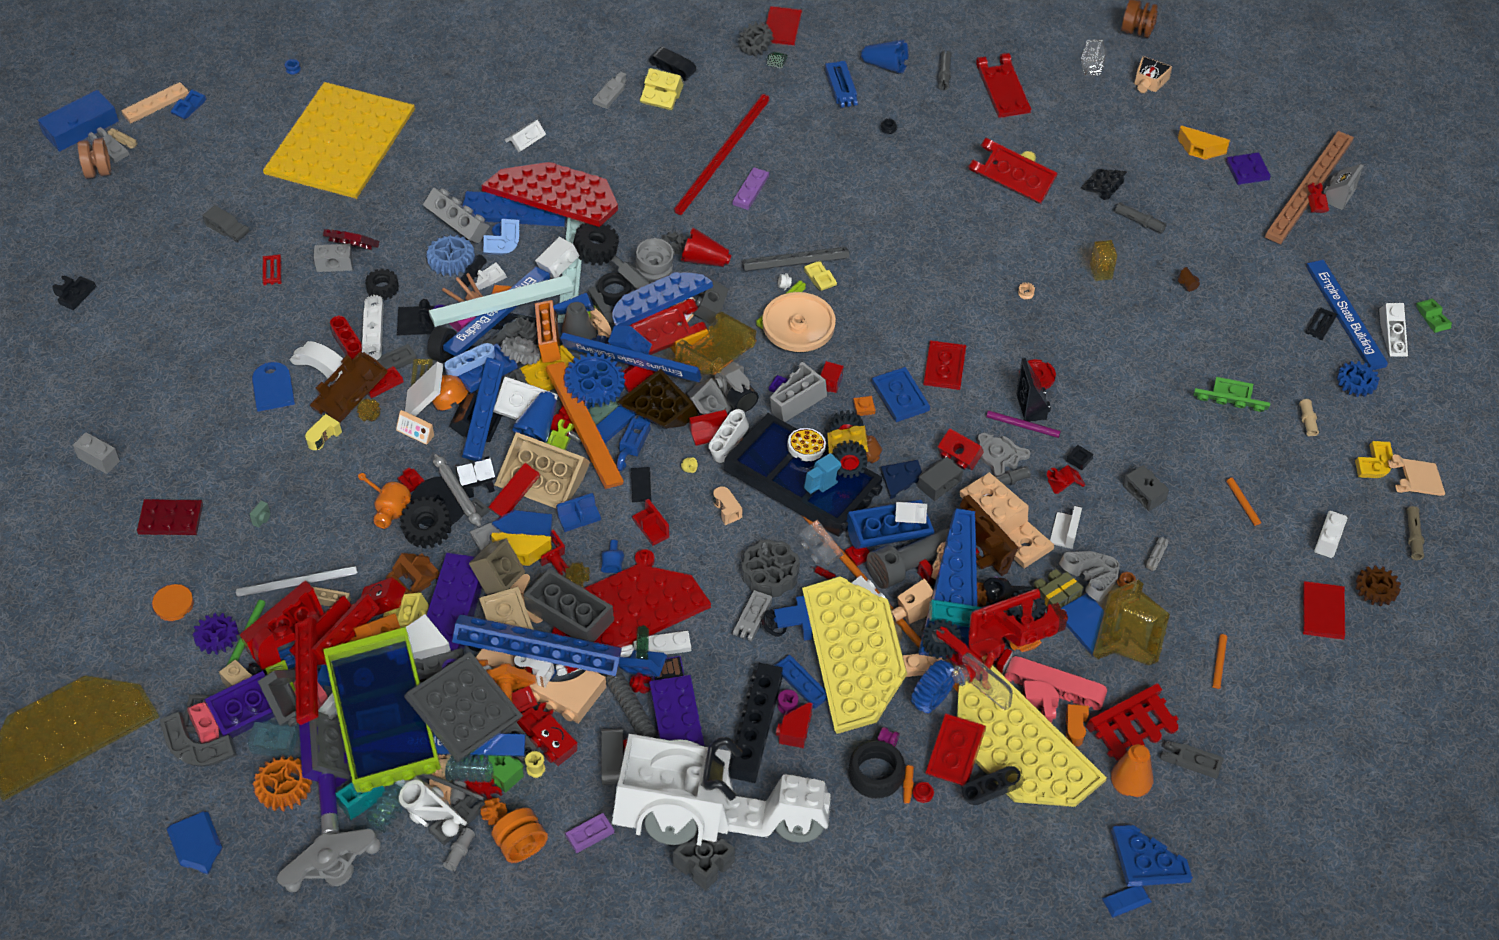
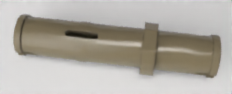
M1411 506L1406 510L1410 536L1408 544L1411 546V558L1413 560H1422L1425 556L1423 551L1424 537L1421 533L1419 508Z

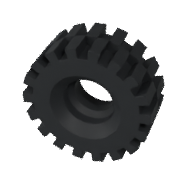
M582 223L580 228L576 229L573 242L579 254L578 258L580 260L585 259L584 262L587 264L592 262L591 265L596 263L603 265V262L608 264L617 253L619 236L618 233L615 234L616 230L614 228L610 229L611 226L609 224L607 226L602 224L598 227ZM591 240H597V241H600L601 243H600V244L593 243Z
M421 497L422 501L414 499V504L412 505L409 502L407 504L408 509H403V516H400V525L405 538L416 547L421 545L422 548H427V545H430L431 548H434L435 543L441 545L442 539L447 540V533H451L450 526H452V521L445 504L442 505L439 499L435 502L434 497H430L429 500L426 497ZM425 519L434 520V524L429 528L422 529L419 527L420 522Z

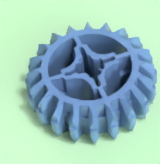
M450 234L449 237L443 235V238L437 237L436 241H432V244L428 246L426 256L432 271L435 270L437 274L441 273L443 277L448 273L451 277L453 273L457 276L460 271L465 273L466 267L474 261L475 253L469 240H466L465 237L460 238L459 235L453 237Z

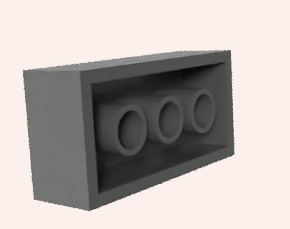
M550 568L524 594L526 610L572 638L594 642L614 621L612 605Z

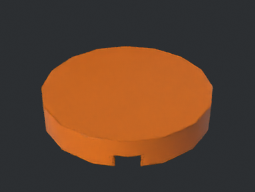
M178 584L163 587L154 595L152 600L155 614L166 621H175L185 617L184 615L192 610L194 604L190 590Z

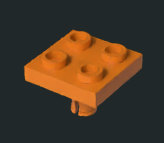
M508 663L501 664L500 667L486 670L512 703L513 691L536 683V675L528 673L524 669L515 668Z

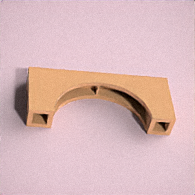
M482 649L475 658L477 660L487 659L488 666L495 669L505 663L515 667L514 658L516 655ZM586 670L580 676L568 681H549L545 688L539 686L536 679V683L530 685L537 702H546V708L549 711H557L567 721L571 722L573 720L579 724L606 689V677L597 672Z

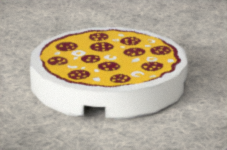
M800 428L789 435L787 447L793 457L802 458L803 461H814L823 455L826 441L820 432L810 428Z

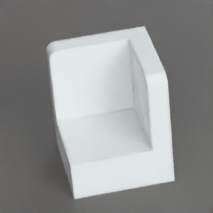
M896 502V522L926 524L927 504Z

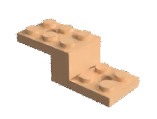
M990 472L960 490V497L963 498L966 495H970L1011 540L1015 542L1019 548L1014 560L1023 568H1026L1054 550V544L1028 522V505ZM984 494H991L992 496L989 497V496H983V495H984ZM1029 543L1030 546H1022L1021 544Z

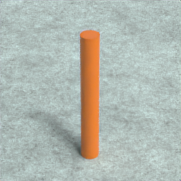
M1229 478L1226 482L1254 526L1261 524L1260 519L1234 478Z
M1224 634L1219 635L1212 685L1216 689L1221 688L1227 635Z

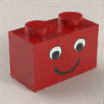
M391 577L364 587L361 596L363 594L371 596L380 608L374 615L377 616L399 608L406 588Z
M550 714L531 728L530 740L536 748H540L544 752V756L550 763L554 762L559 766L577 752L578 743Z

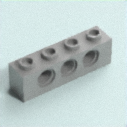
M433 187L423 205L468 240L480 243L490 227L484 222L486 219L479 214H473V209L466 205H461L462 201L454 196H449L450 192L446 189L441 188L439 190Z

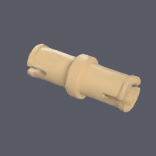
M1304 399L1299 403L1302 411L1301 419L1305 423L1307 436H1316L1319 434L1316 423L1317 416L1313 411L1311 400Z

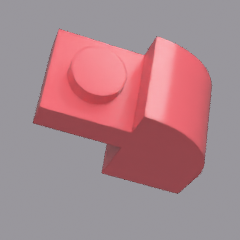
M1024 681L1022 695L1036 709L1041 708V714L1052 723V720L1056 719V708L1059 702L1058 692L1052 685L1043 681Z

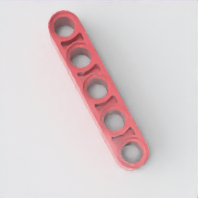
M1018 656L1011 658L1005 673V678L1008 681H1015L1014 683L1022 686L1024 681L1046 682L1056 689L1060 699L1069 702L1072 700L1075 704L1086 705L1089 708L1093 707V710H1100L1107 694V688L1100 683Z

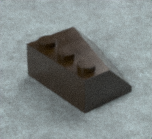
M661 368L617 401L618 405L665 429L685 426L689 423V418L698 416L695 404Z

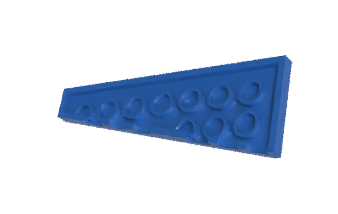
M955 509L953 512L932 600L977 606L975 511ZM928 612V616H927L925 628H926V626L928 627V624H929L930 622H932V621H929V612ZM957 625V630L960 629L961 641L968 647L969 627ZM922 636L919 655L929 656V652L926 653L925 647H923ZM937 636L933 638L936 642L939 643L940 639Z

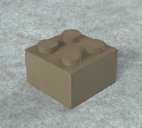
M507 538L489 543L469 563L487 596L508 590L526 572Z

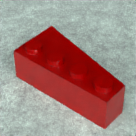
M305 580L240 634L247 652L254 660L251 647L252 640L261 628L266 626L270 631H274L279 626L288 625L295 634L296 623L311 616L317 621L324 614L313 587Z

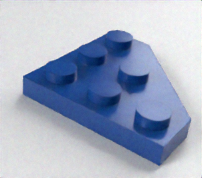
M1134 825L1113 826L1111 832L1127 887L1191 882L1192 874L1186 858L1181 855L1176 856L1168 851L1167 846L1153 837L1150 839L1140 833L1141 829Z

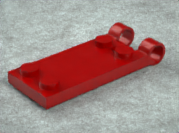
M1010 53L1000 54L1001 65L988 67L986 56L977 57V68L998 117L1031 113V107L1011 63Z
M984 138L980 146L992 152L985 165L972 160L968 169L1042 204L1058 173L988 138Z
M694 299L686 300L683 303L629 325L652 344L648 355L674 346L675 341L707 329L704 322H699L689 327L684 314H692L698 310Z

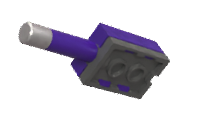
M318 712L317 718L305 724H299L302 778L318 782L322 834H338L336 787L350 779L351 772L339 718L328 719L327 714Z

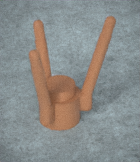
M469 273L466 276L474 291H470L461 279L456 277L458 283L467 293L465 297L467 301L483 297ZM442 288V291L457 301H465L446 288Z

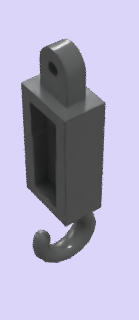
M616 255L612 258V261L620 267L618 271L637 289L651 283L630 262H623Z

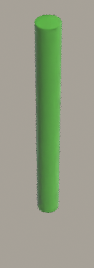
M258 600L244 630L259 619L266 604L265 601ZM241 637L227 665L234 660L238 662L245 647Z

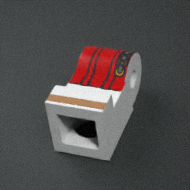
M515 656L514 658L515 668L524 669L528 673L536 675L537 684L544 688L547 686L554 674L553 663Z

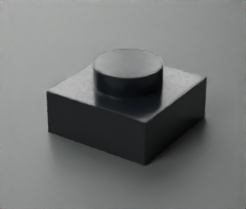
M1077 445L1067 456L1066 461L1083 470L1093 459L1094 454Z

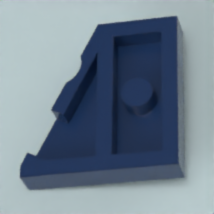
M918 460L881 466V472L890 499L895 498L896 494L908 489L913 483L919 481L922 470Z

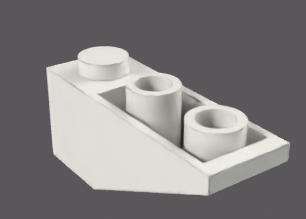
M1385 303L1379 309L1380 325L1389 357H1407L1404 303Z

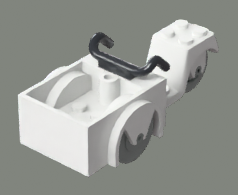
M629 734L617 786L612 824L637 828L636 835H640L642 822L645 818V828L648 834L655 840L668 845H679L688 842L696 834L697 826L699 830L697 845L700 846L702 840L716 842L718 832L727 834L730 831L767 837L771 835L774 829L786 840L803 843L816 839L823 832L824 828H828L831 793H828L824 781L785 774L781 777L767 801L739 797L733 791L728 768L731 752L736 757H739L743 751L730 738L720 737L709 747H704L687 740L669 741ZM725 745L730 751L721 750L719 748Z

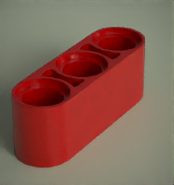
M343 316L333 317L330 320L333 337L345 356L348 355L353 360L359 352L362 353V344L346 318Z

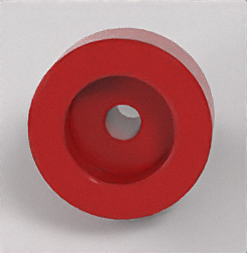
M642 549L635 555L636 565L641 564L652 567L655 563L654 554L650 550Z

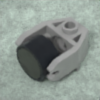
M731 362L715 370L714 382L733 410L740 409L745 413L756 405L759 396L750 385L748 378L744 375L743 366L736 362Z

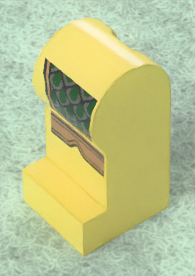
M325 414L307 431L305 438L308 447L311 450L321 449L324 446V442L332 435L337 437L342 433L340 423Z

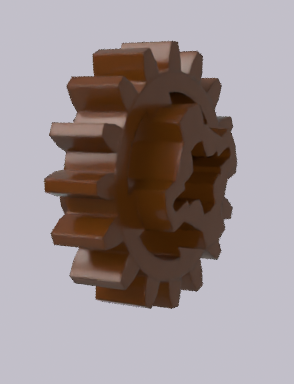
M1374 565L1373 569L1366 567L1365 571H1360L1356 579L1355 589L1359 590V596H1365L1364 601L1371 600V605H1374L1375 602H1378L1379 606H1382L1383 602L1390 605L1391 601H1395L1401 589L1399 587L1401 582L1397 581V575H1391L1392 570L1386 572L1385 567L1378 569Z

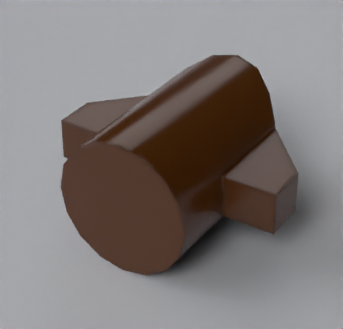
M1184 267L1177 277V281L1183 284L1188 292L1196 290L1200 285L1198 277L1194 276L1187 267Z

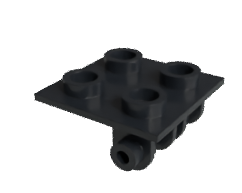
M1097 169L1080 189L1100 191L1103 200L1110 199L1124 183L1123 176L1127 171Z
M422 299L419 302V306L398 307L397 335L431 334L434 330V324L429 315V310H432L435 306H430L427 299Z

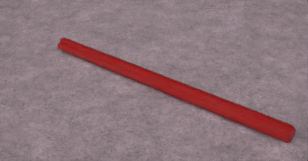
M762 94L675 206L674 212L676 214L682 215L767 105L769 102L768 95Z

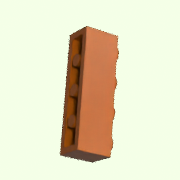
M553 300L535 303L538 345L543 363L561 360L556 311L553 308Z

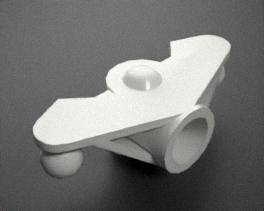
M415 776L411 780L395 782L396 788L400 790L399 802L408 810L409 817L415 823H422L425 827H428L429 823L427 821L449 819L442 825L444 835L449 837L458 833L460 823L466 826V820L444 798V793L438 787H431L419 776Z

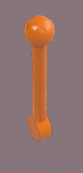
M365 473L358 475L359 480L365 481L378 492L381 491L378 486L366 478Z

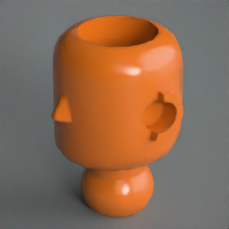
M388 482L382 487L374 503L378 513L375 514L373 521L377 527L386 529L391 525L392 520L399 519L403 515V509L407 508V504L411 500V493L405 485L398 482Z

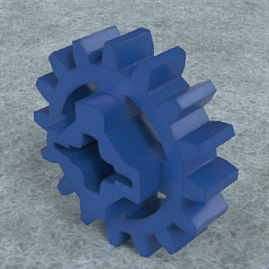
M1350 361L1349 365L1344 363L1343 367H1340L1337 380H1339L1338 385L1343 386V391L1349 390V395L1355 393L1356 397L1359 394L1365 397L1367 392L1372 394L1377 389L1380 379L1377 377L1378 372H1373V366L1367 367L1368 363L1362 365L1360 361L1357 364Z

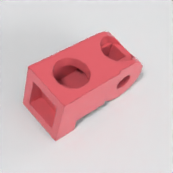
M205 702L187 708L190 720L194 725L201 744L219 739L218 726Z

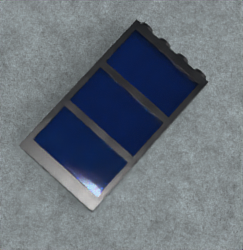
M767 413L725 457L724 471L838 537L844 531L847 532L848 512L862 510L865 507L868 508L875 495L878 496L882 491L883 477L867 468H864L863 473L859 471L860 475L857 477L853 474V478H850V475H847V478H845L843 473L841 475L837 474V484L824 492L818 489L810 494L804 488L807 472L814 469L816 461L829 454V447L826 445L823 455L814 461H803L802 458L793 457L788 451L787 443L789 435L797 429Z

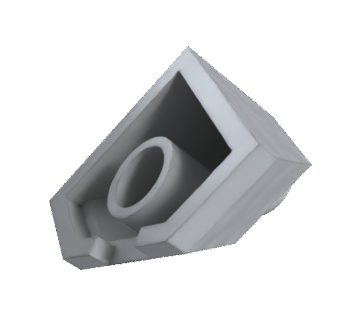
M712 378L697 383L687 393L701 414L725 409L728 413L732 409Z

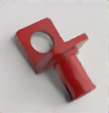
M1069 465L1060 471L1056 468H1050L1052 471H1047L1048 482L1055 494H1059L1074 482L1082 487L1085 486L1079 472Z
M553 529L550 532V536L556 548L542 555L540 564L544 566L552 563L558 574L563 575L562 571L566 573L570 568L561 557L565 554V545Z

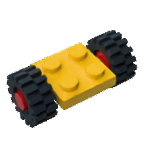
M846 410V413L840 411V415L834 414V418L832 417L829 423L830 432L827 433L829 453L841 463L837 474L841 475L843 473V477L847 478V475H850V478H853V474L857 477L860 475L859 471L863 473L864 468L867 467V434L859 414L856 416L854 411L850 414V410Z

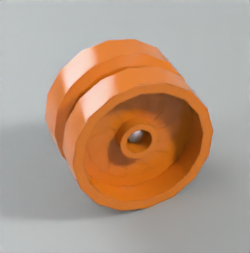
M530 808L517 809L505 815L496 823L491 832L496 845L501 848V853L506 861L510 863L521 862L536 854L542 849L548 839L547 832L538 823V818Z

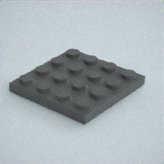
M468 652L425 680L404 696L457 762H460L509 728L523 716L471 652Z

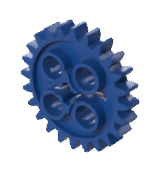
M588 352L587 357L580 354L579 359L574 357L573 363L569 362L568 368L565 369L564 386L568 387L567 393H572V399L578 397L577 403L583 400L585 401V406L591 403L593 408L595 403H598L600 407H602L603 402L609 405L610 400L615 402L616 397H620L621 392H623L625 379L624 372H621L622 367H616L617 361L611 362V357L605 359L604 354L598 357L597 352L594 353V356H591Z

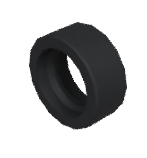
M617 272L603 275L597 284L598 293L602 294L604 303L615 306L623 295L632 292L631 283L621 273ZM611 284H619L625 287L622 292L615 294L604 291V288Z
M438 326L432 331L427 345L428 355L432 360L445 363L453 358L454 355L443 350V345L457 334L454 329Z

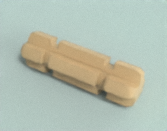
M114 128L108 130L109 135L125 146L127 145L131 149L137 146L134 138Z

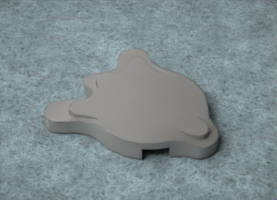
M987 433L978 435L977 442L984 451L980 459L991 467L994 477L1004 474L1005 467L1016 469L1020 460L1030 458V450L1016 446L1005 436L993 438L994 435Z

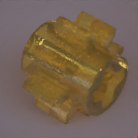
M369 399L362 400L357 407L358 417L364 422L366 420L375 421L380 416L381 408L378 407L380 404L375 399L371 401Z
M582 562L572 563L570 568H566V578L578 586L581 585L583 587L585 581H590L589 567L584 568Z

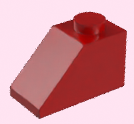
M808 702L783 717L782 724L778 723L776 736H779V744L804 749L812 716L813 703Z

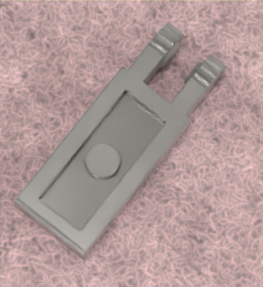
M101 127L97 129L98 134L105 140L109 158L116 163L129 155L128 150L111 135L107 134ZM92 132L88 134L92 142L94 139H97V136Z

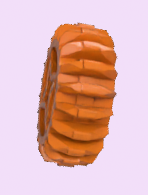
M282 755L280 760H277L273 757L272 763L265 761L266 767H259V774H255L256 781L253 782L254 793L261 804L264 803L267 809L272 807V810L276 811L280 807L284 812L285 806H289L293 810L294 803L301 805L300 798L307 800L306 793H311L310 786L312 785V780L302 778V764L299 758L294 760L290 755L286 760ZM291 773L298 775L299 780H295L294 777H291ZM271 786L275 790L274 794L266 790V787Z

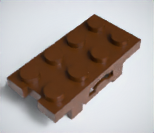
M359 352L353 360H351L350 356L346 355L341 360L342 364L324 383L321 382L315 388L319 396L310 404L314 411L320 415L325 413L341 423L387 374L386 368L365 352Z
M970 495L964 496L960 507L963 510L975 511L976 545L981 548L984 555L981 557L979 553L976 554L978 559L976 564L981 569L992 566L1001 576L1007 574L1019 547Z

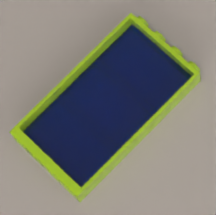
M406 627L323 649L352 782L356 792H369L375 787L390 786L394 782L411 780L415 776L432 774L441 769L432 730L404 697L407 692L421 684Z

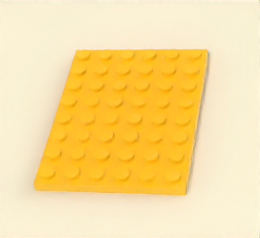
M324 82L267 163L263 172L269 176L357 199L414 112L415 105Z

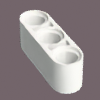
M740 409L731 411L710 441L709 449L716 462H724L725 457L739 444L747 432L749 423L744 411Z

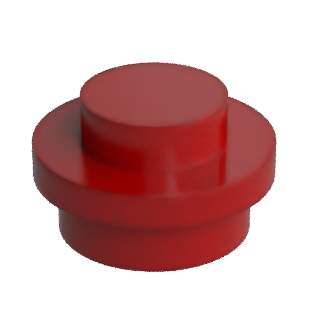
M920 782L913 788V797L920 803L930 802L934 797V789L929 783Z

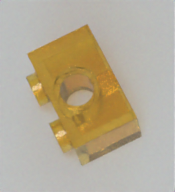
M1112 240L1094 242L1090 267L1095 281L1113 279L1117 253Z

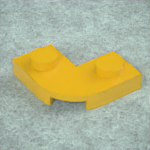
M1372 441L1369 445L1372 458L1358 457L1355 460L1358 477L1382 478L1391 470L1388 464V460L1393 461L1391 443Z

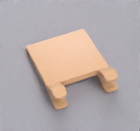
M1396 454L1392 456L1393 461L1388 460L1390 468L1403 467L1406 479L1399 481L1400 485H1395L1397 492L1412 491L1439 496L1445 495L1435 463L1403 459Z

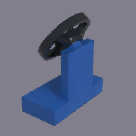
M804 596L796 597V606L774 609V611L769 610L761 617L764 629L773 636L780 637L786 632L787 627L800 625L804 641L812 640V628ZM765 615L769 618L771 628L768 627L765 621ZM783 628V631L777 633L774 632V629Z

